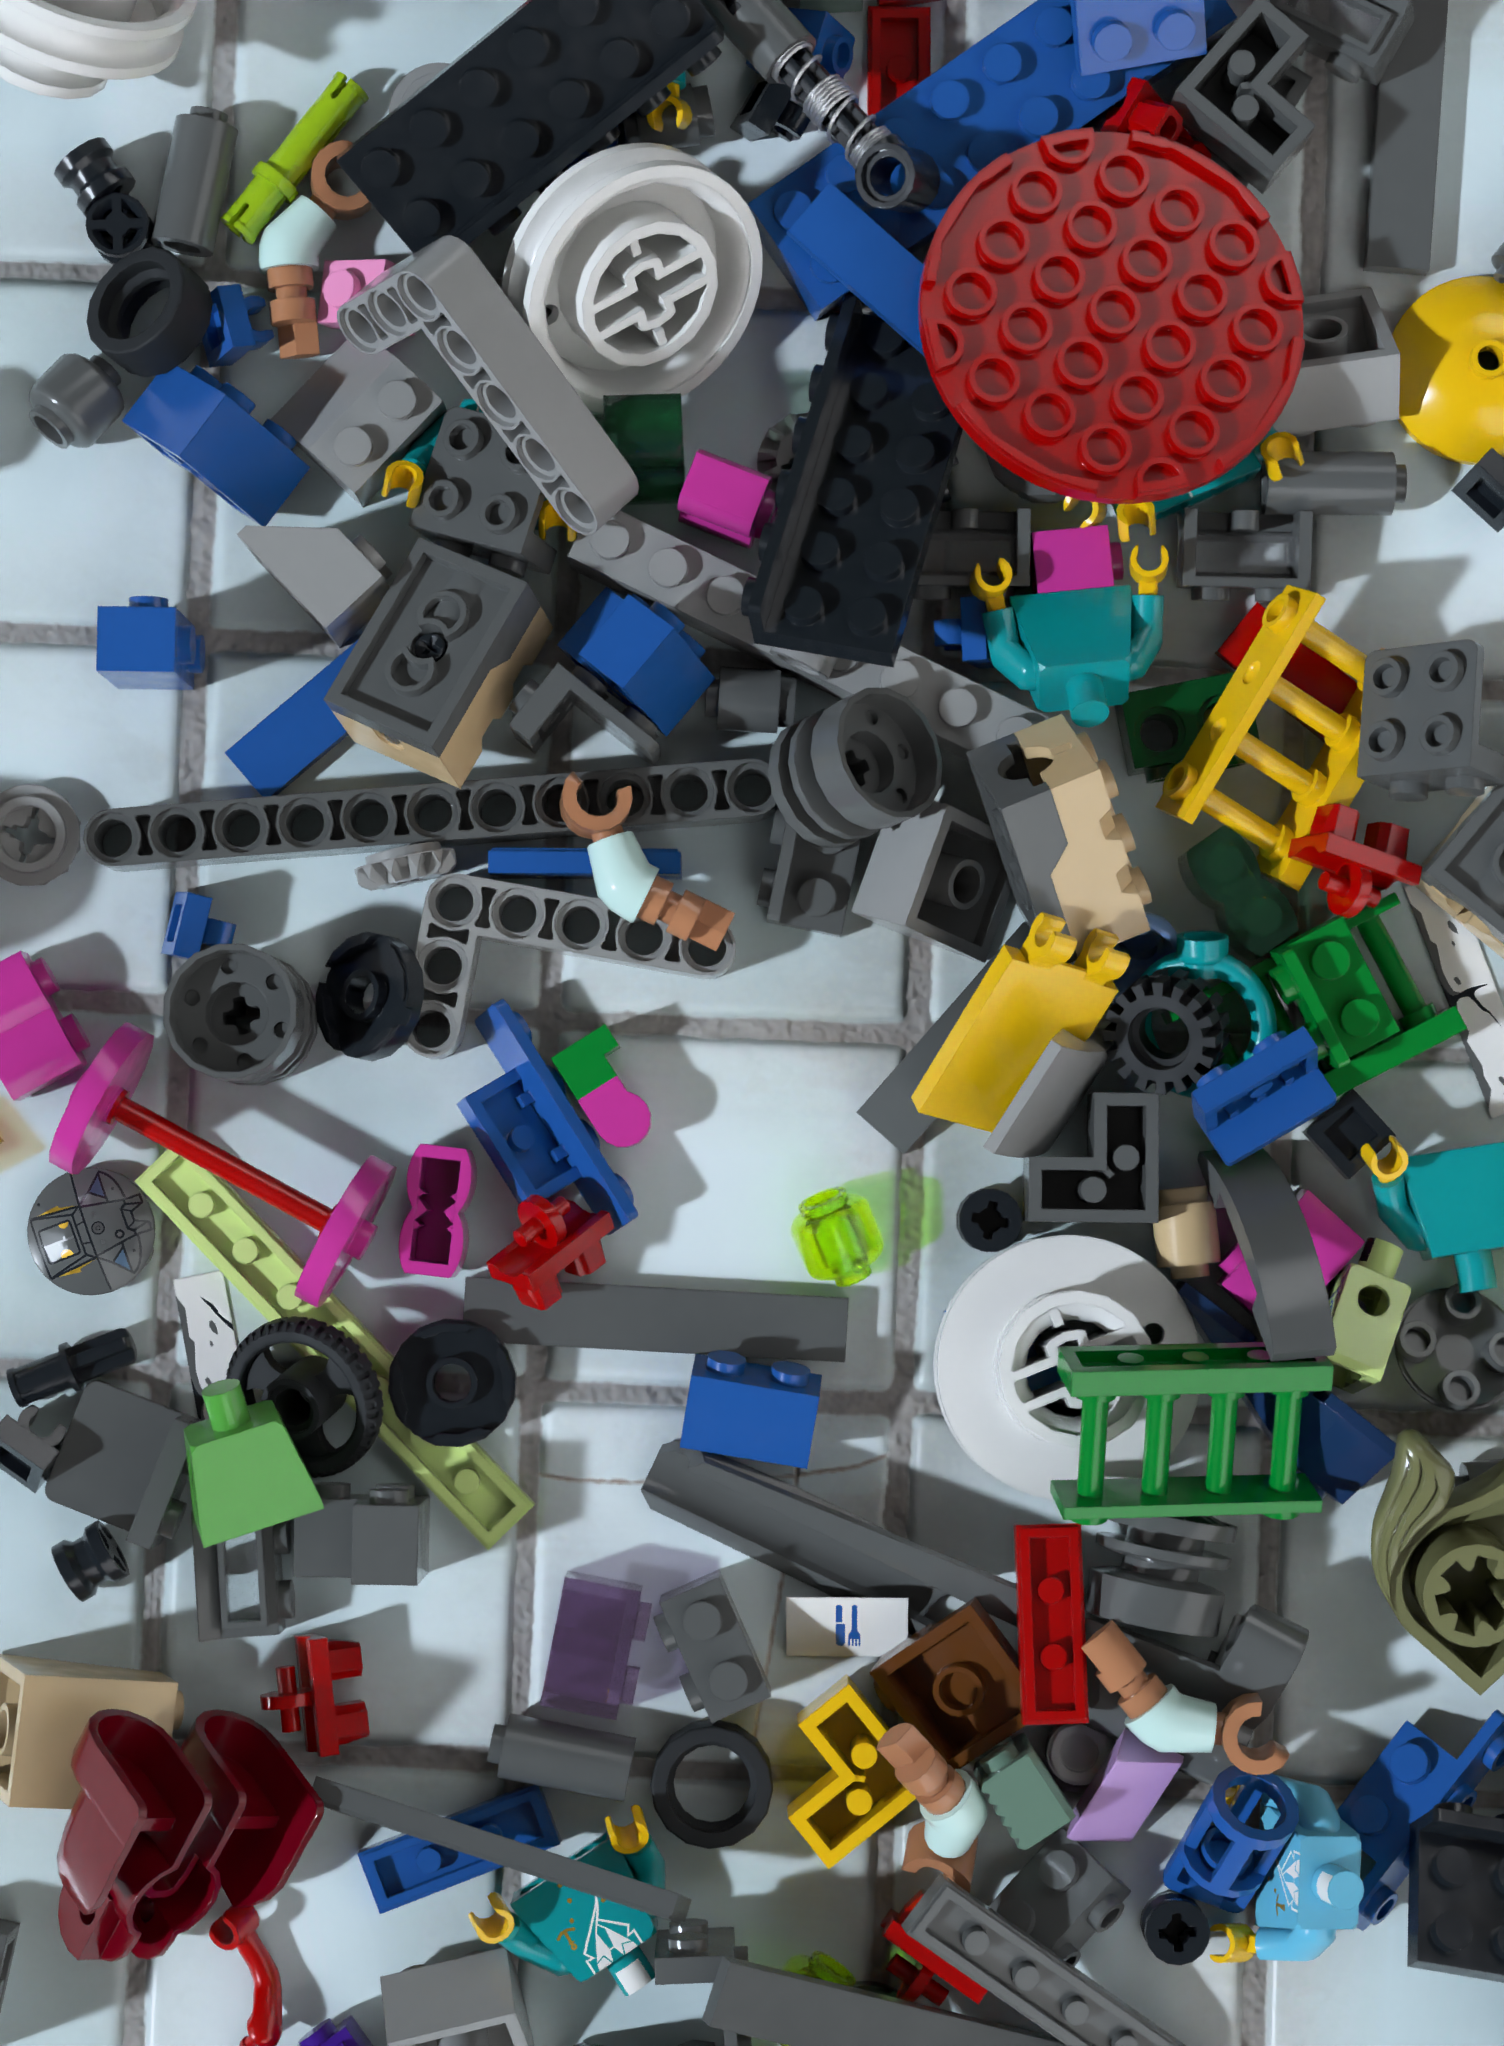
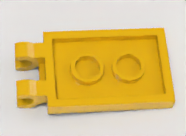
M1041 912L1033 921L1028 937L1020 949L1004 944L912 1094L911 1099L918 1113L993 1132L1051 1039L1063 1028L1085 1042L1095 1030L1119 991L1113 980L1120 978L1124 974L1131 959L1128 953L1113 949L1119 940L1118 936L1097 928L1093 929L1087 936L1082 951L1074 965L1065 963L1074 953L1077 940L1075 937L1060 933L1066 924L1064 918Z

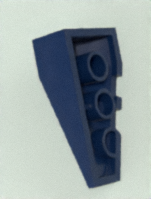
M1178 1281L1174 1286L1187 1306L1195 1328L1205 1343L1257 1342V1337L1188 1283ZM1310 1391L1308 1396L1302 1398L1296 1473L1306 1474L1322 1500L1327 1495L1332 1500L1343 1505L1394 1458L1396 1443L1334 1394H1329L1326 1391ZM1271 1392L1245 1393L1242 1400L1272 1444L1276 1395Z

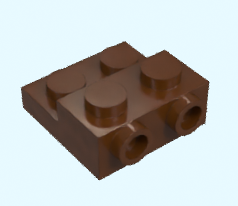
M976 1597L936 1624H928L882 1655L869 1672L874 1679L873 1685L876 1694L884 1706L892 1712H898L905 1723L912 1724L944 1757L947 1764L951 1765L954 1769H961L1026 1726L1021 1725L1019 1655Z

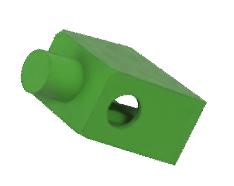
M238 1379L220 1380L205 1387L201 1394L209 1419L190 1424L184 1428L193 1517L203 1547L206 1548L324 1509L314 1481L273 1401L264 1400L247 1406Z

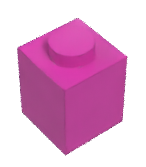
M1108 525L1031 532L1030 579L1032 594L1114 586V580H1123L1124 568L1121 544L1119 541L1110 542Z

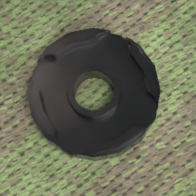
M363 932L347 938L332 952L325 967L331 968L327 975L326 983L319 982L315 997L317 1022L325 1041L334 1050L342 1051L349 1057L376 1061L391 1056L404 1045L418 1023L424 999L423 972L414 951L399 938L372 932ZM372 982L374 990L373 999L370 1006L365 1010L363 1003L364 993Z
M445 1318L419 1327L401 1344L389 1368L388 1394L396 1416L414 1435L435 1446L463 1447L485 1439L505 1421L516 1398L517 1371L509 1349L492 1330L471 1320ZM457 1364L468 1372L471 1379V1388L464 1399L449 1401L442 1398L437 1392L435 1376L444 1365Z

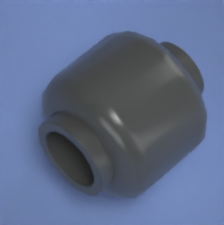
M76 353L64 354L33 384L29 392V401L32 410L29 412L30 420L46 439L62 449H67L70 445L77 448L90 447L120 417L124 410V400L117 387L121 383V377L114 367L100 356L93 355L88 359Z

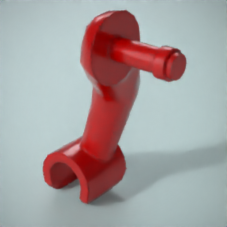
M230 1906L223 1916H220L210 1926L209 1937L221 1949L233 1950L237 1947L248 1965L253 1978V2009L251 2016L247 2020L249 2036L244 2037L240 2041L239 2046H276L283 2030L281 1978L275 1962L256 1932L259 1926V1916L254 1906L248 1908H233V1906Z

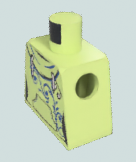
M1367 1238L1358 1264L1350 1263L1343 1267L1329 1282L1326 1289L1337 1346L1334 1355L1327 1356L1334 1366L1332 1386L1351 1394H1355L1381 1381L1411 1293L1410 1286L1394 1279L1404 1251L1390 1242L1378 1238ZM1358 1299L1364 1303L1367 1313L1359 1306Z

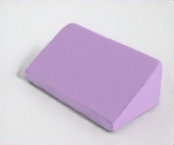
M1125 1728L1076 1804L1073 1811L1076 1817L1070 1822L1066 1838L1074 1841L1131 1842L1182 1765L1184 1756L1176 1752H1158L1142 1743L1130 1730Z

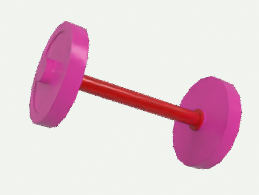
M125 1022L108 1039L90 1067L82 1074L75 1085L66 1110L56 1129L49 1150V1162L70 1174H79L103 1146L117 1122L125 1125L320 1231L318 1240L296 1285L294 1296L316 1308L321 1307L337 1286L353 1258L360 1260L372 1242L378 1226L373 1224L393 1182L397 1167L375 1155H370L348 1185L338 1204L333 1209L131 1100L153 1048L154 1035L132 1023Z

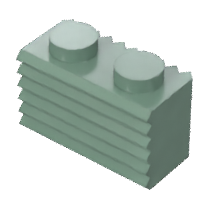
M1024 1732L1014 1738L1009 1736L978 1757L979 1761L975 1763L973 1773L980 1791L985 1794L988 1804H992L995 1814L999 1815L1002 1825L1006 1826L1010 1837L1014 1839L1018 1849L1028 1850L1076 1817L1065 1795Z

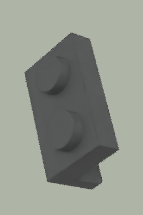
M1061 1827L1001 1891L989 1907L1075 1967L1081 1957L1079 1950L1095 1932L1101 1933L1107 1930L1121 1916L1124 1910L1122 1902L1129 1896L1131 1890L1121 1880L1113 1876L1079 1841L1066 1838L1068 1831Z

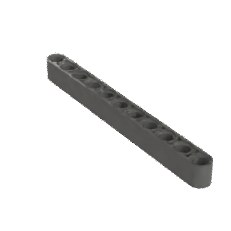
M750 758L575 772L583 781L581 789L577 793L580 799V807L590 815L604 816L612 812L608 808V798L611 792L618 786L633 785L644 795L643 805L637 813L627 817V820L622 825L624 832L754 823L767 819L775 812L777 807L773 799L772 790L768 800L756 807L740 803L735 796L734 789L736 784L748 775H758L764 778L770 785L768 776L769 764L759 759ZM559 773L465 781L461 789L444 782L113 808L100 811L90 818L84 829L83 841L86 851L93 860L114 871L130 872L372 853L436 841L441 842V847L576 837L578 835L571 831L565 822L554 821L548 818L545 813V803L548 797L555 791L563 790L565 779L570 774ZM696 780L705 787L708 795L706 802L701 808L692 812L676 808L671 801V794L675 786L680 782ZM495 795H507L516 804V812L513 819L508 824L500 827L484 823L482 807L485 802ZM432 800H444L451 805L452 817L449 824L444 829L436 832L422 829L418 820L422 807ZM374 804L386 808L388 823L384 831L373 837H365L357 832L355 825L356 817L364 807ZM309 809L318 810L322 813L324 819V828L320 836L309 842L296 840L292 831L296 816L302 811ZM242 815H255L260 824V833L256 841L245 847L234 846L229 836L233 821ZM179 820H191L196 829V838L192 846L181 852L171 851L166 841L167 831L170 826ZM119 824L127 825L132 834L131 846L123 855L109 857L103 847L105 834L113 826Z

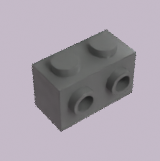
M720 1569L661 1595L659 1604L663 1613L654 1616L653 1619L668 1653L679 1648L689 1672L679 1676L694 1712L705 1708L711 1723H714L771 1697V1686Z

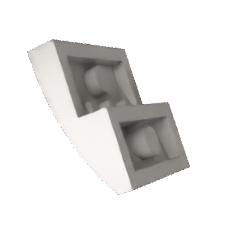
M1062 1028L1045 1048L983 1147L993 1154L1016 1158L1035 1157L1046 1153L1052 1147L1109 1057L1106 1051L1114 1043L1103 1041V1036L1096 1031L1083 1042Z

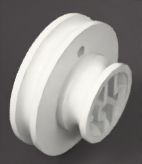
M0 0V78L38 95L61 99H77L91 97L103 90L108 79H137L156 74L167 68L176 58L183 41L184 27L189 23L198 0Z
M630 143L618 145L588 156L557 177L533 203L523 218L510 246L504 267L502 291L590 411L614 415L650 411L679 399L700 385L723 363L740 340L754 311L762 280L763 256L760 233L755 218L741 195L730 184L690 154L664 144ZM545 306L552 310L548 318H546Z
M1081 1235L1046 1236L1030 1239L998 1252L976 1268L960 1285L951 1298L938 1328L933 1357L934 1385L937 1400L949 1430L967 1455L990 1475L1019 1491L1054 1500L1050 1493L1051 1480H1076L1078 1478L1082 1400L1078 1397H1071L1062 1381H1057L1031 1391L1028 1386L1027 1377L1058 1365L1057 1347L1063 1343L1066 1346H1106L1113 1342L1115 1345H1151V1340L1144 1331L1145 1326L1149 1323H1156L1162 1329L1163 1336L1157 1344L1199 1343L1197 1331L1187 1306L1175 1287L1155 1266L1137 1253L1104 1239ZM1076 1319L1090 1322L1101 1328L1089 1334H1086L1085 1330L1070 1328L1048 1330L1033 1344L1039 1333L1048 1327L1056 1328L1064 1325L1063 1321ZM1033 1344L1037 1355L1027 1359L1029 1348ZM1181 1394V1397L1174 1401L1170 1454L1183 1438L1192 1420L1199 1394ZM1142 1395L1116 1396L1115 1400L1109 1402L1104 1479L1142 1478L1147 1398ZM1055 1401L1056 1404L1075 1408L1078 1417L1073 1418L1055 1414L1044 1405Z

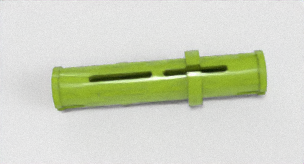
M339 71L335 73L332 81L266 163L259 161L251 172L254 174V178L229 210L220 217L222 223L236 236L244 235L242 237L244 242L253 245L256 237L284 202L292 204L299 195L296 187L312 168V163L318 152L335 140L359 108L368 101L367 93L354 80L350 78L347 83L345 82L348 79L345 74Z

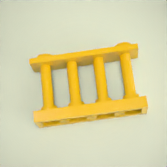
M1286 585L1283 592L1277 595L1265 609L1262 617L1263 626L1184 759L1176 764L1166 776L1163 783V794L1155 807L1193 825L1202 810L1259 846V854L1251 866L1253 869L1269 879L1299 892L1313 866L1288 858L1291 839L1310 836L1311 826L1318 806L1336 803L1349 807L1365 781L1357 777L1364 668L1367 655L1314 620L1326 600L1324 597L1316 592ZM1300 643L1357 680L1358 688L1343 713H1336L1281 677ZM1267 699L1325 736V743L1309 769L1302 768L1248 733L1249 728ZM1233 755H1236L1292 791V799L1276 824H1270L1214 788Z

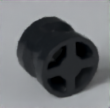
M103 137L90 139L76 147L60 161L54 172L55 177L64 188H71L77 194V206L86 218L89 209L99 198L115 192L129 194L136 182L126 167H118L113 161V149Z
M115 192L104 195L95 201L89 209L85 224L88 237L103 259L114 265L133 251L155 247V244L151 242L154 223L139 200L129 194ZM131 230H136L137 232L132 233L131 236L128 239H126V243L124 244V237L127 236Z
M979 1189L968 1194L960 1203L956 1213V1228L961 1239L970 1247L983 1252H998L1009 1247L1018 1238L1022 1228V1213L1018 1203L1008 1193L998 1189Z
M99 1520L85 1527L83 1536L74 1542L63 1540L51 1547L54 1562L62 1578L72 1593L82 1602L96 1595L98 1586L105 1581L118 1582L130 1575L126 1559L110 1531Z
M1169 1890L1156 1894L1146 1903L1141 1913L1140 1926L1148 1947L1158 1959L1167 1964L1184 1965L1195 1961L1203 1954L1209 1944L1210 1928L1206 1916L1193 1898ZM1187 1928H1192L1191 1930L1185 1932V1934L1180 1938L1179 1942V1936L1184 1932V1930Z

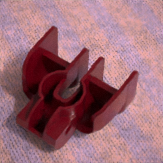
M119 1709L100 1710L89 1718L73 1750L71 1768L77 1782L81 1786V1790L66 1821L56 1857L58 1874L63 1884L59 1898L58 1918L60 1933L67 1950L78 1961L100 1959L113 1962L128 1956L130 1952L137 1958L155 1959L165 1954L178 1934L189 1930L207 1914L217 1900L221 1886L233 1908H248L268 1901L284 1887L323 1817L324 1804L279 1741L265 1727L251 1718L233 1711L220 1709L204 1711L195 1719L180 1748L162 1727L148 1718L130 1711Z

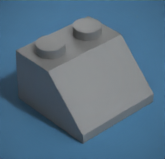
M1367 287L1305 296V301L1302 304L1305 348L1301 368L1293 392L1273 427L1278 432H1288L1295 437H1300L1319 430L1347 426L1361 428L1371 426L1376 422L1399 419L1400 352L1372 288Z
M346 340L270 420L293 436L298 442L296 445L358 504L364 507L383 487L387 467L397 460H402L413 442L444 412H447L444 401L388 350L384 349L377 354L368 355L359 351Z
M248 525L237 533L255 559L339 648L370 621L389 589L386 580L393 573L385 565L386 561L362 535H359L351 542L339 528Z
M933 801L930 807L915 817L890 828L881 829L851 912L892 931L985 963L1011 892V886L991 826L949 804Z
M505 1947L494 1950H476L464 1957L431 1965H413L401 1972L380 1977L388 2046H534L520 1982L509 1952Z

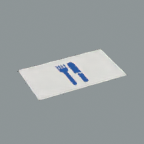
M786 1597V1656L881 1657L908 1639V1598Z

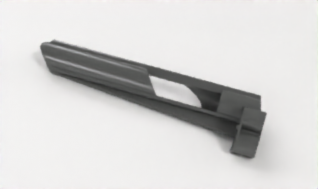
M680 1441L662 1444L641 1488V1492L650 1509L832 1597L908 1598V1633L911 1635L930 1623L932 1625L937 1623L925 1617V1615L936 1601L948 1594L965 1603L976 1597L988 1614L1018 1628L1016 1583L900 1537L794 1485L724 1455L680 1448ZM1256 1604L1252 1605L1243 1616L1237 1613L1233 1617L1228 1633L1218 1652L1211 1650L1207 1660L1117 1625L1147 1662V1666L1143 1670L1147 1675L1156 1673L1164 1685L1173 1684L1181 1694L1216 1703L1217 1712H1222L1231 1700L1242 1694L1258 1693L1263 1702L1261 1716L1252 1717L1244 1721L1237 1735L1238 1742L1246 1747L1251 1740L1253 1730L1269 1716L1302 1658L1309 1638L1308 1629ZM1085 1612L1086 1641L1109 1621ZM1086 1655L1089 1723L1081 1724L1117 1741L1125 1728L1129 1730L1124 1723L1127 1714L1118 1704L1121 1695L1118 1691L1114 1693L1107 1691L1095 1675L1098 1670L1097 1667ZM1214 1745L1212 1753L1176 1752L1184 1756L1183 1763L1178 1771L1205 1784H1213L1219 1773L1230 1766H1235L1230 1762L1222 1745Z

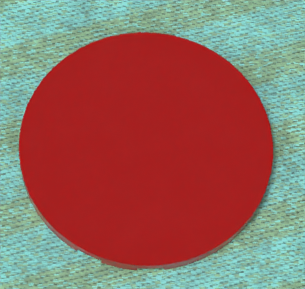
M1093 127L1045 135L1038 142L1017 149L1010 154L1005 153L979 171L959 192L939 223L925 258L919 286V332L924 356L942 400L969 437L991 458L1012 473L1034 485L1071 498L1106 504H1138L1183 495L1207 485L1245 459L1266 436L1281 415L1293 392L1305 348L1302 304L1305 300L1300 276L1292 253L1285 250L1277 232L1269 222L1270 214L1253 193L1226 169L1188 146L1157 135L1155 137L1150 133L1132 130L1131 134L1094 132Z

